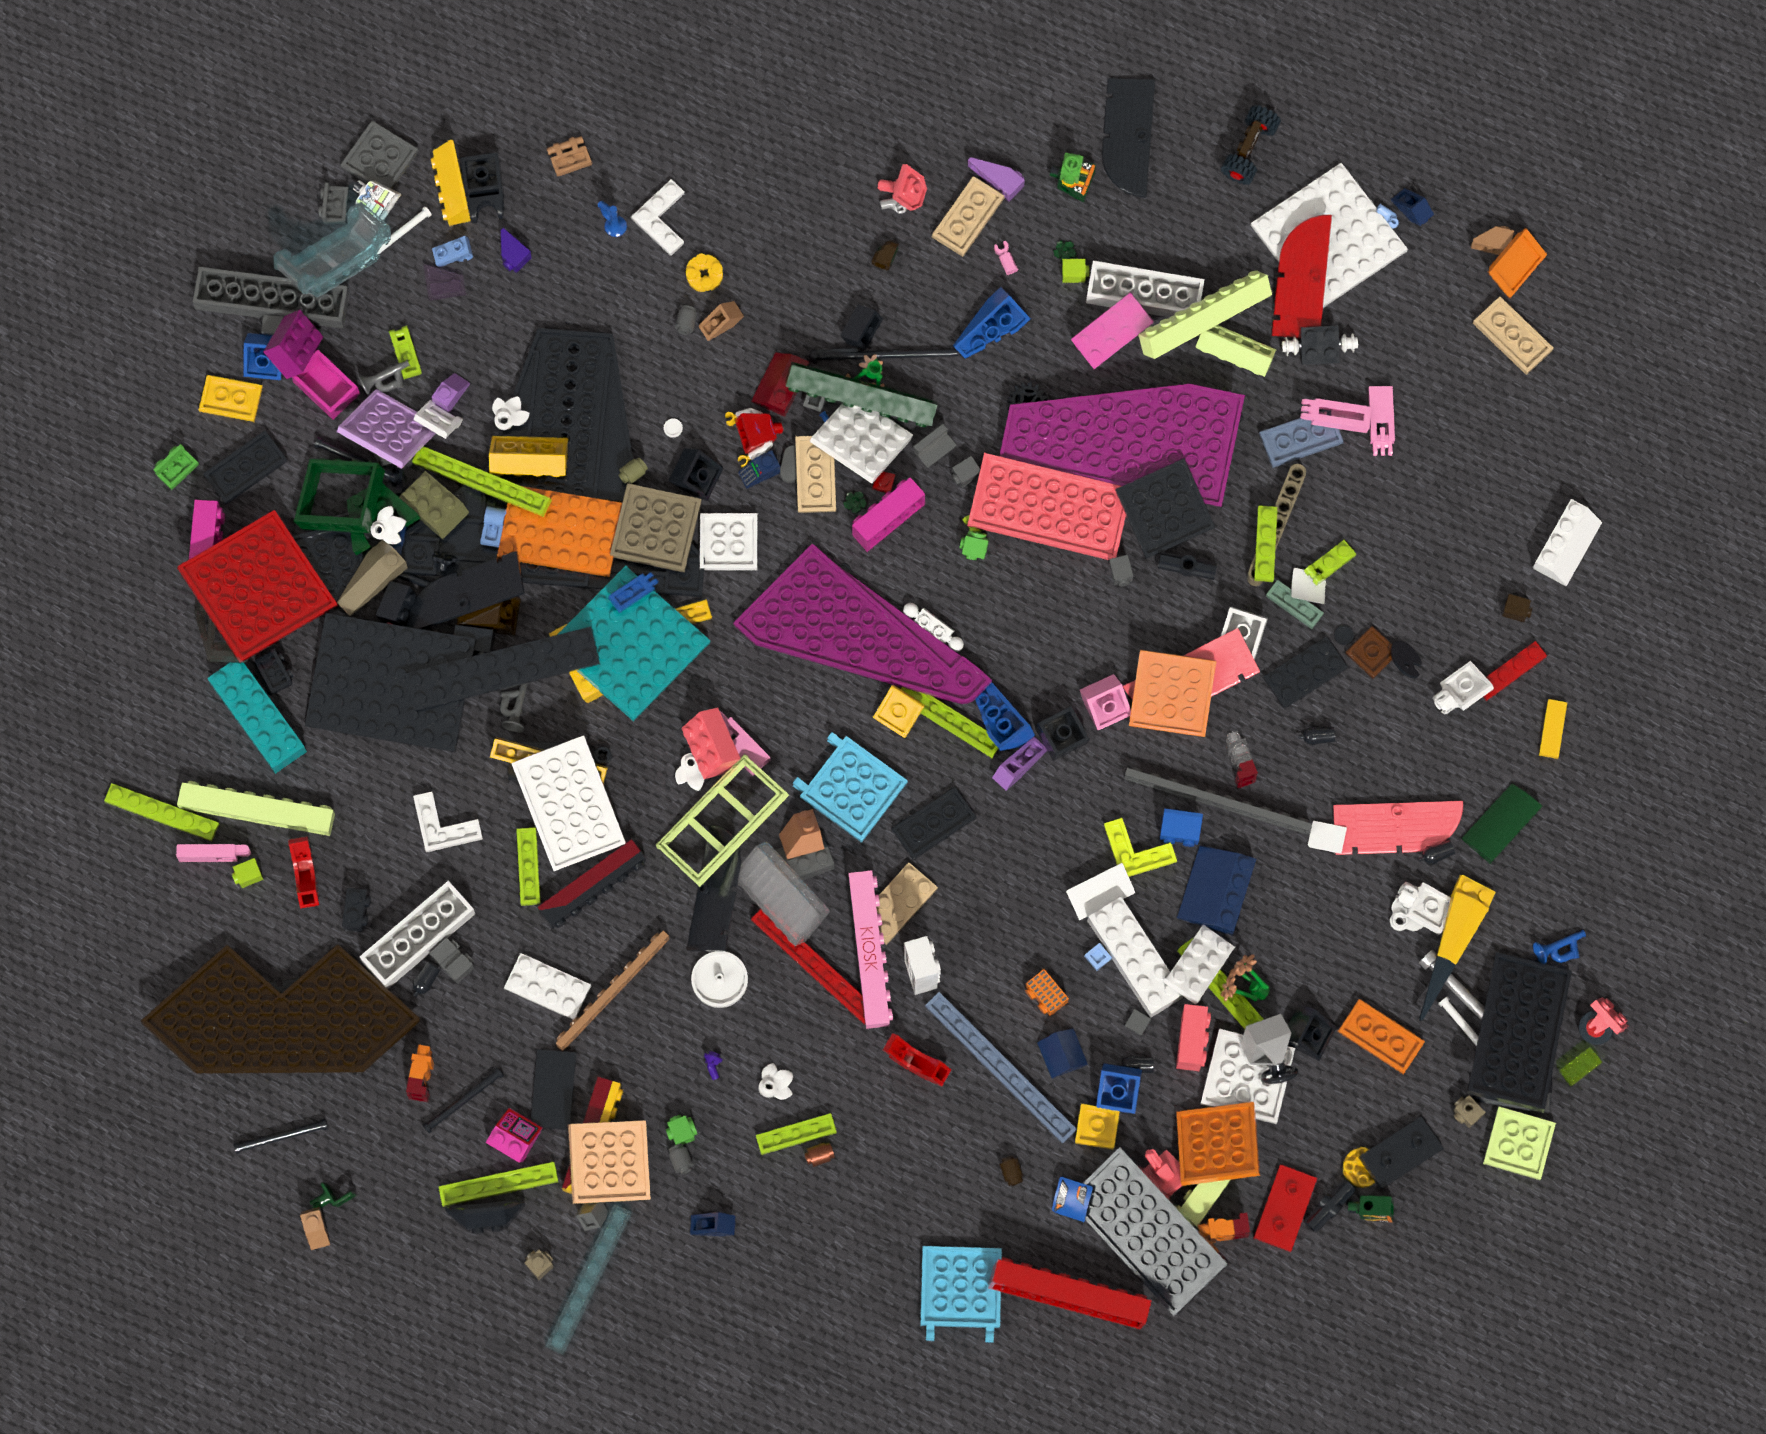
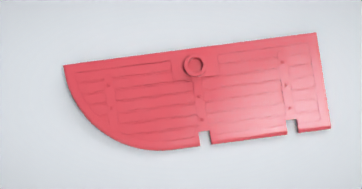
M1238 628L1184 655L1216 661L1211 697L1240 683L1238 675L1243 673L1245 679H1248L1260 672ZM1136 680L1123 686L1125 692L1132 700Z
M1463 801L1333 805L1334 825L1347 827L1342 853H1336V855L1352 854V847H1357L1358 854L1396 853V846H1402V853L1422 852L1427 846L1445 842L1454 833L1461 820Z

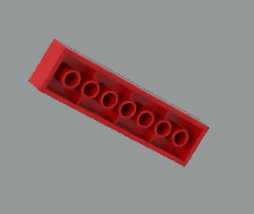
M1008 1258L998 1259L993 1266L988 1289L1141 1329L1146 1324L1151 1300H1148L1145 1295L1136 1294L1133 1296L1123 1289H1116V1291L1108 1289L1109 1286L1098 1283L1096 1286L1089 1284L1090 1281L1086 1279H1070L1071 1276L1064 1273L1056 1275L1052 1274L1049 1269H1033L1032 1265L1027 1263L1018 1265Z

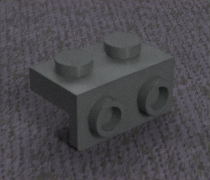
M325 182L324 188H321L323 206H319V217H322L323 223L346 225L349 187L330 186L329 182Z

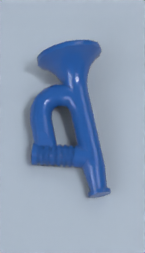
M601 200L598 203V207L602 215L607 219L605 231L613 237L621 236L626 231V221L618 216L616 206L610 207Z
M1581 930L1549 945H1541L1535 942L1533 950L1539 962L1543 964L1547 962L1549 954L1553 960L1559 963L1580 958L1577 940L1586 937L1584 930ZM1568 944L1570 945L1571 951L1563 955L1558 954V949Z

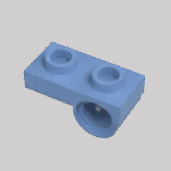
M466 236L432 248L435 263L438 267L455 261L463 262V259L470 260L473 258L470 242Z
M486 507L484 527L480 541L482 545L499 547L507 512L506 509Z

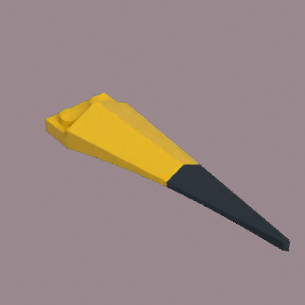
M1464 875L1459 876L1452 891L1438 954L1419 1021H1422L1488 912L1495 895V891Z

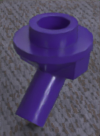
M709 1051V1054H704L705 1063H707L712 1080L719 1078L715 1065L721 1063L723 1059L720 1058V1054Z

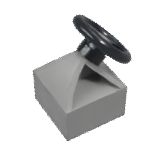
M1281 1014L1246 1026L1240 1045L1251 1065H1269L1270 1069L1264 1071L1260 1076V1080L1266 1084L1283 1083L1298 1075V1069L1295 1066L1285 1065L1284 1063L1291 1031Z

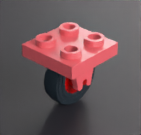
M1602 997L1591 1004L1594 1010L1584 1014L1581 1018L1579 1031L1585 1041L1590 1044L1599 1045L1609 1041L1614 1032L1619 1034L1629 1026L1626 1024L1628 1022L1621 1013L1617 1014L1613 1009V1003L1608 998L1604 999Z

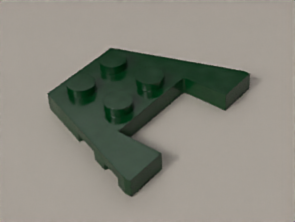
M382 483L372 524L377 521L378 513L388 506L393 507L394 514L397 512L400 518L406 520L405 527L421 519L410 506ZM368 488L347 499L349 518L361 517ZM351 532L352 549L355 555L371 547L364 533Z

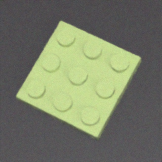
M1498 1107L1483 1164L1541 1180L1556 1123Z

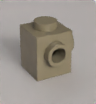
M1462 1096L1454 1104L1456 1106L1453 1110L1455 1119L1460 1124L1464 1122L1468 1128L1485 1114V1111L1470 1096L1465 1099Z
M540 1250L537 1252L532 1251L525 1258L527 1260L525 1262L526 1267L538 1280L553 1268L551 1263L553 1259L546 1251L544 1253Z

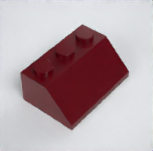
M775 353L751 402L786 417L797 394L788 390L789 387L785 386L791 361L809 366V361L793 354Z

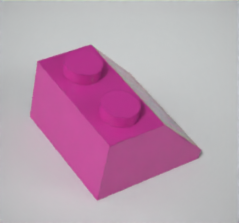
M509 1108L494 1127L486 1143L517 1162H524L543 1127Z

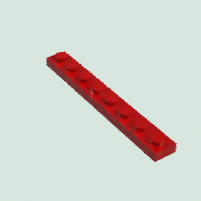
M764 905L751 921L865 1025L862 995Z

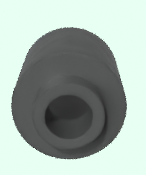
M685 305L679 310L675 329L678 330V333L688 335L693 332L697 318L694 307Z
M683 1144L671 1147L668 1150L670 1153L668 1156L675 1172L681 1175L690 1172L694 1164L687 1148Z

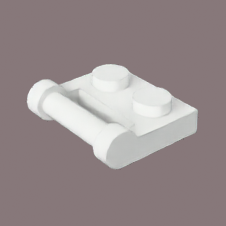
M432 400L426 403L414 417L415 421L445 439L463 421L459 416L455 417L435 405Z

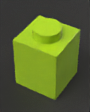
M1063 259L1062 283H1085V278L1089 277V265H1085V259Z
M255 858L233 867L235 873H232L235 884H240L241 888L263 880Z

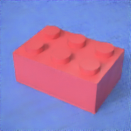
M718 708L699 712L682 727L684 737L689 744L691 753L704 779L724 774L741 759Z
M1184 1005L1176 1069L1200 1071L1201 1066L1205 1065L1207 1051H1203V1048L1207 1046L1209 1032H1205V1030L1209 1028L1211 1013H1207L1208 1007Z

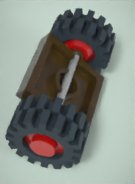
M1256 105L1251 106L1245 118L1248 128L1245 132L1244 141L1240 142L1237 155H1227L1221 167V172H1223V175H1227L1228 179L1231 178L1232 181H1237L1243 185L1251 184L1257 172V167L1252 162H1248V158L1261 132L1262 135H1275L1281 122L1280 117L1276 113H1272V110H1267L1266 107L1262 108L1259 105L1258 107Z

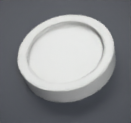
M669 419L665 422L664 432L667 436L677 437L682 433L683 427L679 420Z

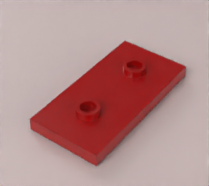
M1280 1165L1254 1239L1291 1252L1317 1178Z

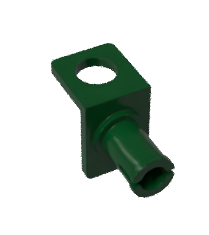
M323 1182L321 1186L324 1189V1193L311 1200L310 1204L313 1205L312 1208H322L328 1203L339 1207L357 1196V1194L349 1192L337 1200L328 1183Z

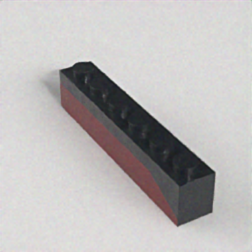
M631 839L538 907V911L552 929L562 927L567 922L566 919L571 915L575 917L580 914L582 907L587 904L588 906L592 905L598 900L597 897L600 894L609 893L614 888L613 885L618 881L622 883L628 879L629 873L642 869L646 862L645 856Z

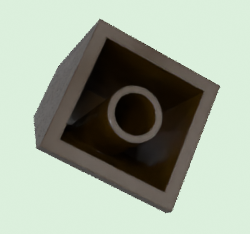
M514 597L457 617V625L490 629L498 634L515 636L521 599Z

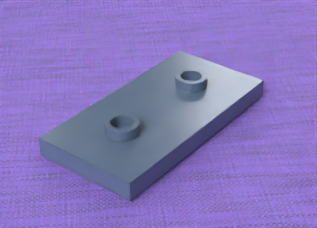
M1329 410L1319 411V412L1327 411V415L1331 416V411H1329ZM1301 418L1259 432L1272 468L1338 446L1344 442L1339 429L1311 425V420Z

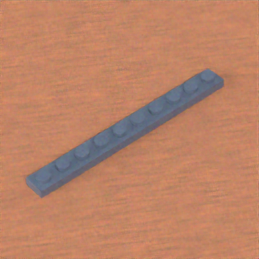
M940 992L925 1005L1062 1144L1077 1131Z

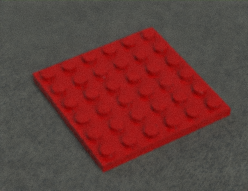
M275 510L177 567L240 663L337 606L336 601Z

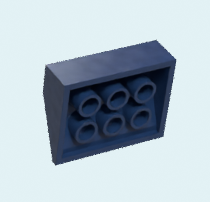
M1199 846L1177 919L1200 926L1205 925L1209 929L1233 936L1256 859L1235 852Z

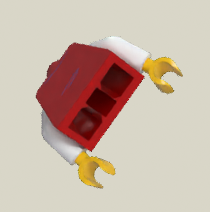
M753 408L738 411L736 414L732 412L725 414L726 418L733 417L732 420L726 421V424L733 426L736 423L745 454L748 453V456L741 455L738 457V462L746 459V463L741 465L742 468L750 463L749 461L767 453L772 448L773 442L777 439L776 434L783 432V426L780 422L772 423L769 414H763Z

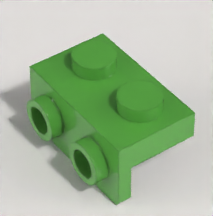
M181 444L178 447H173L169 451V455L164 460H159L154 468L156 476L171 490L199 465Z

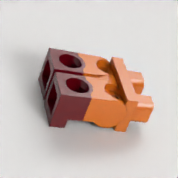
M418 1045L417 1054H412V1064L406 1093L410 1100L428 1102L429 1100L426 1083L431 1076L430 1069L433 1070L434 1062L431 1057L432 1051H430L431 1048L429 1046Z
M1240 1213L1236 1220L1217 1219L1214 1222V1218L1208 1219L1207 1224L1198 1225V1229L1211 1243H1216V1240L1248 1238L1250 1234L1247 1213Z

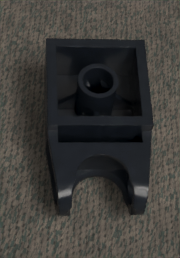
M498 153L461 157L464 190L473 223H478L479 211L486 206L493 207L497 211L499 220L503 219L504 189Z

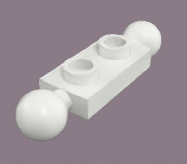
M907 603L904 606L903 613L907 617H914V622L944 644L947 642L949 648L955 652L962 650L963 640L960 637L951 636L954 632L952 628L925 608L919 612L917 605L914 603Z

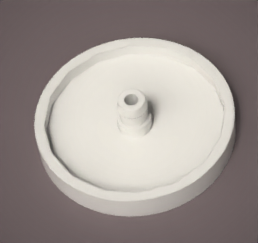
M715 951L706 954L696 963L692 971L691 981L696 996L703 1003L711 1007L723 1008L731 1006L741 999L748 985V975L743 962L738 957L729 952Z

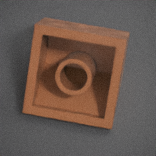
M813 809L794 814L779 834L787 859L824 849L821 832Z

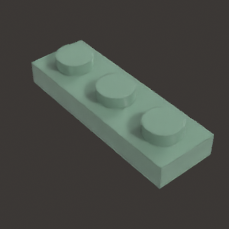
M1277 580L1266 594V597L1313 629L1324 612L1306 600L1293 598L1291 596L1292 590Z

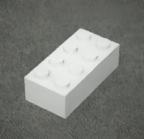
M927 936L904 942V961L915 995L937 989V983L940 982V965L938 959H934V945L932 941H928Z

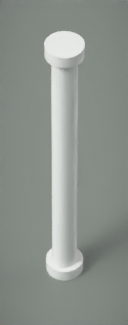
M423 207V211L360 260L357 259L355 263L361 270L364 269V265L423 219L430 217L432 214L428 208Z
M1448 997L1444 998L1439 1003L1440 1007L1443 1006L1473 1043L1477 1045L1478 1035L1451 1005L1450 999Z

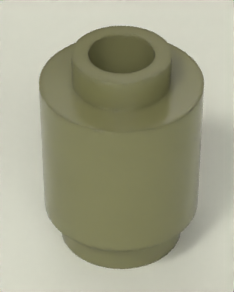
M640 457L632 459L619 469V477L625 484L627 482L632 484L645 474V471L648 469L647 465Z

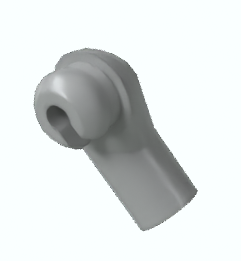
M892 198L880 200L881 209L892 208L899 214H903L907 210Z

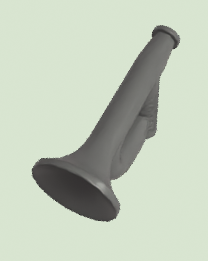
M406 360L374 376L367 377L358 374V377L367 395L370 394L374 384L379 391L388 392L395 388L404 387L401 370L408 366L410 367V364ZM394 374V381L382 384L383 379Z
M528 683L520 685L519 690L501 692L500 711L509 718L507 721L502 722V727L508 731H515L517 733L524 731V727L520 723V713ZM517 697L514 708L509 710L510 698Z

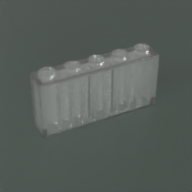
M767 841L756 845L741 864L738 885L746 891L751 900L756 902L762 909V912L774 922L775 926L795 946L806 942L830 913L826 905Z

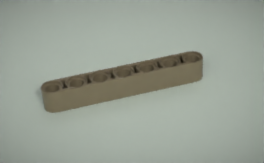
M1301 464L1291 466L1275 504V507H1277V522L1282 526L1276 528L1275 552L1305 480L1306 469ZM1299 472L1302 476L1300 478H1296L1292 475V473ZM1291 488L1295 493L1290 495L1285 490ZM1285 505L1287 506L1288 510L1281 511L1279 509V506ZM1254 556L1247 580L1250 585L1259 586L1263 581H1254V578L1251 576L1252 573H1255Z

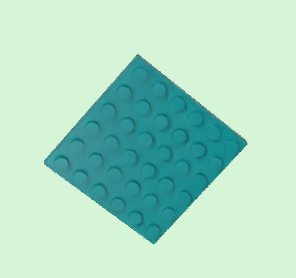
M625 566L557 635L592 627L601 665L577 670V672L634 722L711 641L654 590L619 613L608 599L609 595L638 577Z

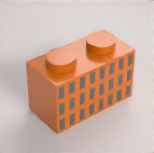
M1045 969L1026 983L1025 987L1027 989L1025 992L1032 1000L1035 998L1038 1001L1039 1005L1037 1006L1043 1014L1048 1013L1051 1016L1068 1003L1069 998Z

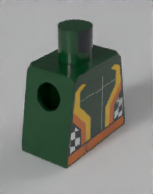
M1083 162L1079 183L1067 184L1060 180L1062 168L1053 165L1049 176L1059 179L1057 189L1084 202L1096 171V165Z
M1360 1196V1202L1349 1201L1348 1213H1358L1361 1220L1393 1222L1394 1201L1391 1196ZM1368 1206H1373L1371 1210H1366Z

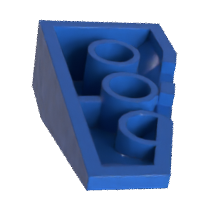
M1000 287L987 299L953 346L966 359L985 349L987 343L993 340L998 342L1001 340V336L1009 332L1011 335L1016 333L1030 320V317Z
M992 682L975 699L987 734L1000 751L1019 748L1035 736L1030 725Z

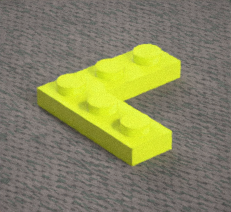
M1123 818L1104 823L1116 864H1123L1128 877L1177 862L1171 843L1134 854Z

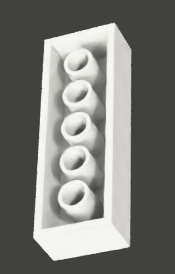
M1093 261L1086 303L1112 307L1131 292L1148 314L1172 317L1176 312L1183 311L1191 304L1201 301L1204 279Z
M447 881L364 952L360 959L378 981L389 989L424 959L439 943L452 935L474 916L475 911L453 885Z
M1119 897L1088 917V923L1112 957L1115 965L1150 1018L1183 998L1180 993L1164 983L1170 971L1122 897Z

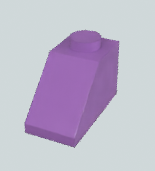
M454 373L440 384L432 395V401L435 405L450 413L470 383Z

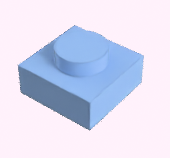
M1100 943L1084 955L1096 971L1112 959Z

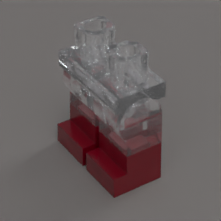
M1238 731L1227 734L1225 754L1227 758H1230V764L1236 769L1235 784L1237 789L1256 783L1258 772L1247 748L1246 739H1241Z

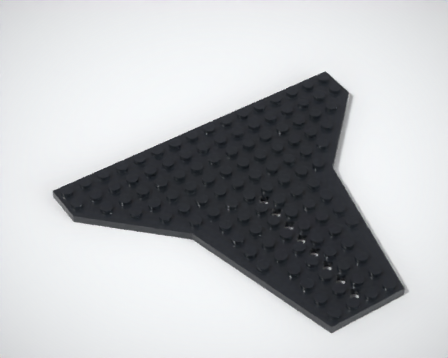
M538 328L512 398H520L521 411L528 412L529 418L520 426L512 425L507 430L500 429L498 436L563 438L564 435H567L570 441L568 442L566 477L559 480V477L551 475L536 477L533 475L515 476L513 474L495 476L519 486L623 503L627 483L625 484L620 479L619 469L633 459L613 334ZM573 346H576L579 352H576V354H572V352H570L569 349H572ZM571 364H574L577 370H574V372H570V370L567 369V367H570ZM569 382H573V385L576 386L575 388H572V390H568V388L565 387V385H568ZM568 399L571 400V403H574L570 408L563 405ZM566 417L569 418V421H572L568 426L561 423ZM504 419L503 424L507 423L508 420ZM488 460V463H487L486 468L483 470V471L488 472V473H489V460ZM637 480L632 483L633 485L641 486ZM464 485L453 495L464 504L469 513L444 539L425 525L422 520L405 532L402 558L406 561L408 568L403 572L413 575L439 577L458 572V576H462L463 569L497 558L499 547L482 545L480 543L484 527V516L487 506L507 509L508 502ZM691 544L685 573L613 558L610 577L520 562L523 583L603 589L627 566L637 576L643 573L646 576L652 572L654 577L649 581L651 582L655 578L659 581L654 586V591L657 594L702 597L705 570L700 568V552L693 544ZM434 551L440 553L445 551L448 552L447 555H455L457 560L452 562L451 565L447 564L446 571L439 570L440 563L432 560V555H434Z

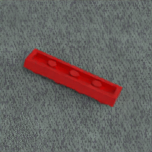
M1536 641L1486 677L1494 687L1493 690L1483 696L1486 701L1547 657Z

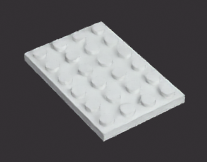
M584 735L512 763L553 871L626 844Z

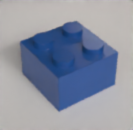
M1103 1063L1096 1108L1135 1114L1142 1070Z

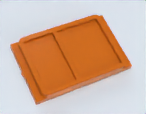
M1524 228L1522 232L1517 233L1491 264L1488 273L1507 297L1511 298L1545 258L1547 253L1530 232Z

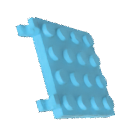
M832 732L828 736L827 742L837 747L809 785L797 777L793 782V787L803 792L800 795L801 799L860 842H863L908 783V780L847 736L842 740Z
M923 1246L921 1326H927L926 1341H934L935 1326L986 1328L985 1342L994 1341V1328H1000L1001 1292L988 1289L994 1264L998 1259L1001 1260L1002 1248Z

